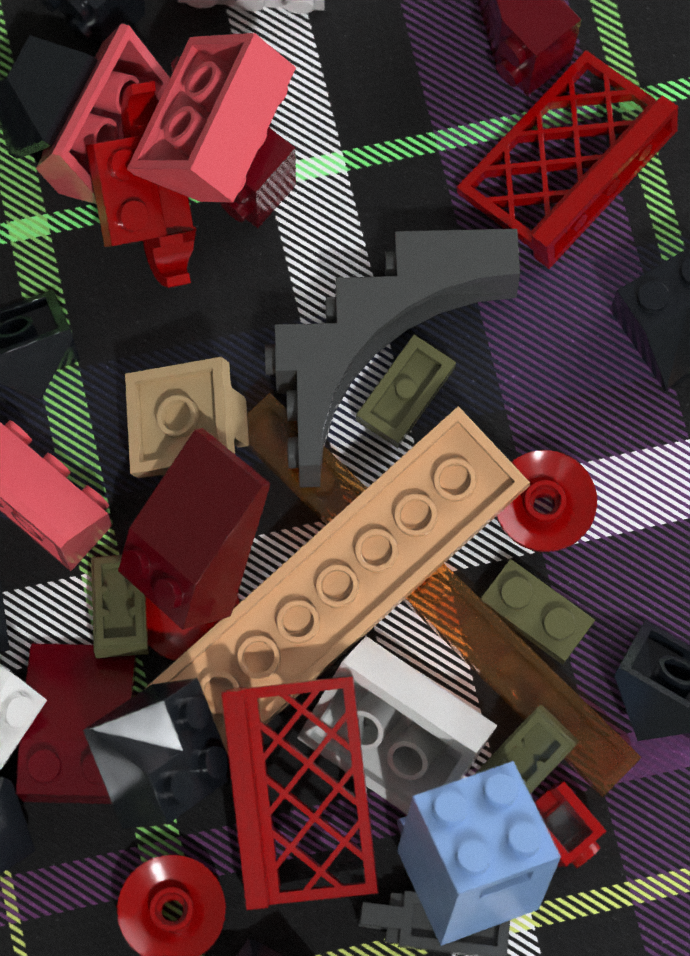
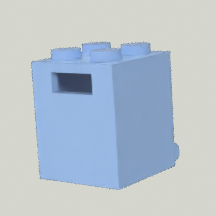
M514 761L414 795L407 816L397 820L398 829L401 834L397 852L441 946L539 910L561 858Z

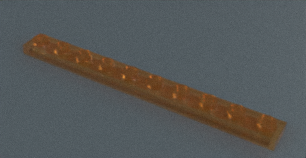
M271 393L247 413L249 445L247 447L326 525L367 489L325 446L323 449L320 487H299V468L288 469V437H298V421H287V409ZM445 564L403 600L522 719L526 720L542 704L580 742L564 760L602 798L642 758Z

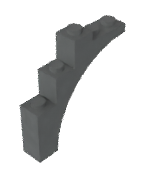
M517 229L395 231L394 251H385V277L336 278L335 297H326V323L275 325V344H265L266 375H276L277 394H287V421H298V437H288V469L299 468V487H320L323 449L333 416L352 381L379 351L406 330L440 313L477 302L517 298L520 279Z

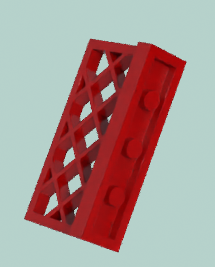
M585 50L456 187L457 194L504 229H517L518 239L533 250L534 258L550 269L678 131V106L663 95L656 100ZM589 70L604 81L605 92L575 95L574 83ZM610 86L617 91H610ZM569 90L570 95L563 96ZM633 101L644 109L635 120L613 122L612 103ZM606 104L608 123L578 125L576 107ZM571 107L573 126L543 129L542 117L550 109ZM537 124L538 130H531ZM622 133V134L615 140V134ZM609 134L610 147L603 154L581 156L579 137ZM574 138L575 157L546 160L544 141ZM539 142L540 161L511 163L510 151L517 144ZM505 158V164L498 165ZM582 168H589L583 175ZM577 169L578 181L571 189L548 191L547 172ZM542 173L543 192L513 195L512 175ZM506 176L507 196L486 198L476 190V187L485 178ZM556 202H558V203L550 210V203H556ZM544 204L545 216L532 230L515 219V206ZM509 207V214L501 208Z
M354 676L258 687L231 688L221 692L246 910L268 908L274 904L378 893ZM343 689L346 712L332 728L310 711L308 706L320 691ZM312 692L303 704L291 696V694ZM281 696L297 709V712L279 734L261 720L259 698ZM302 714L327 733V736L309 758L284 739ZM346 720L349 741L337 732ZM263 732L274 740L266 751L264 748ZM332 738L351 754L352 766L339 782L314 763V760ZM278 744L304 764L286 788L267 774L266 760ZM308 768L334 788L316 811H313L290 792ZM352 774L355 795L344 787V784ZM269 786L280 794L272 805ZM338 792L357 806L358 820L346 835H343L320 816ZM284 798L310 818L292 842L276 830L273 825L272 814ZM314 822L340 842L322 866L296 846ZM358 829L360 831L361 848L350 840ZM275 839L286 847L278 859ZM344 847H347L363 860L364 882L344 884L326 870ZM292 852L316 873L304 888L281 890L279 867ZM321 876L332 884L313 887Z

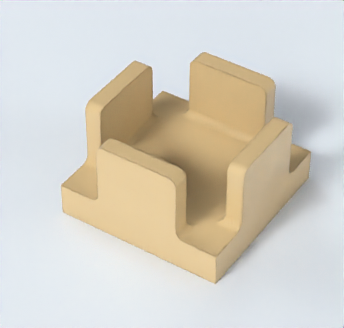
M223 357L125 374L130 474L133 476L144 478L165 475L195 429L204 428L234 454L235 446L239 448L249 445L246 399L231 387L229 362Z

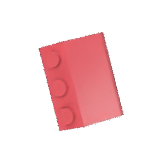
M120 24L103 41L95 56V59L98 61L53 145L44 149L36 167V170L59 194L96 204L86 145L124 139L121 105L122 97L128 86L154 81L156 87L155 95L160 100L170 80V77L132 28L125 24Z
M256 33L190 37L127 170L138 177L200 202H234L237 194L245 185L246 174L258 149L266 140L267 129L273 116L287 95V86L296 67Z
M11 420L5 425L0 422V512L68 570L72 571L112 527L109 514L105 511L110 505L90 486L86 485L80 490L70 482L67 477L71 472L55 456L47 453L42 458L28 445L32 442V439Z

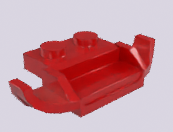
M149 81L131 84L125 89L121 105L124 139L86 145L104 247L143 240L148 264L154 277L161 285L169 288L191 283L190 275L187 272V264L193 252L196 227L193 226L187 196L138 177L127 170L159 103L155 95V82Z

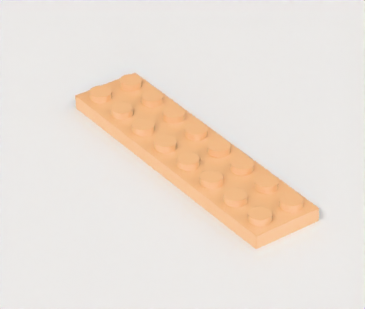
M458 406L233 609L231 617L221 619L146 688L152 684L198 678L229 758L221 692L231 688L258 687L316 680L530 486V482ZM291 694V696H293L294 698H296L299 695ZM281 696L259 698L261 720L267 724L289 703Z

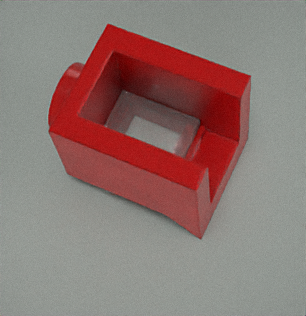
M564 781L553 784L534 801L561 856L558 867H567L572 862L578 868L600 850L601 847L596 840L606 830Z

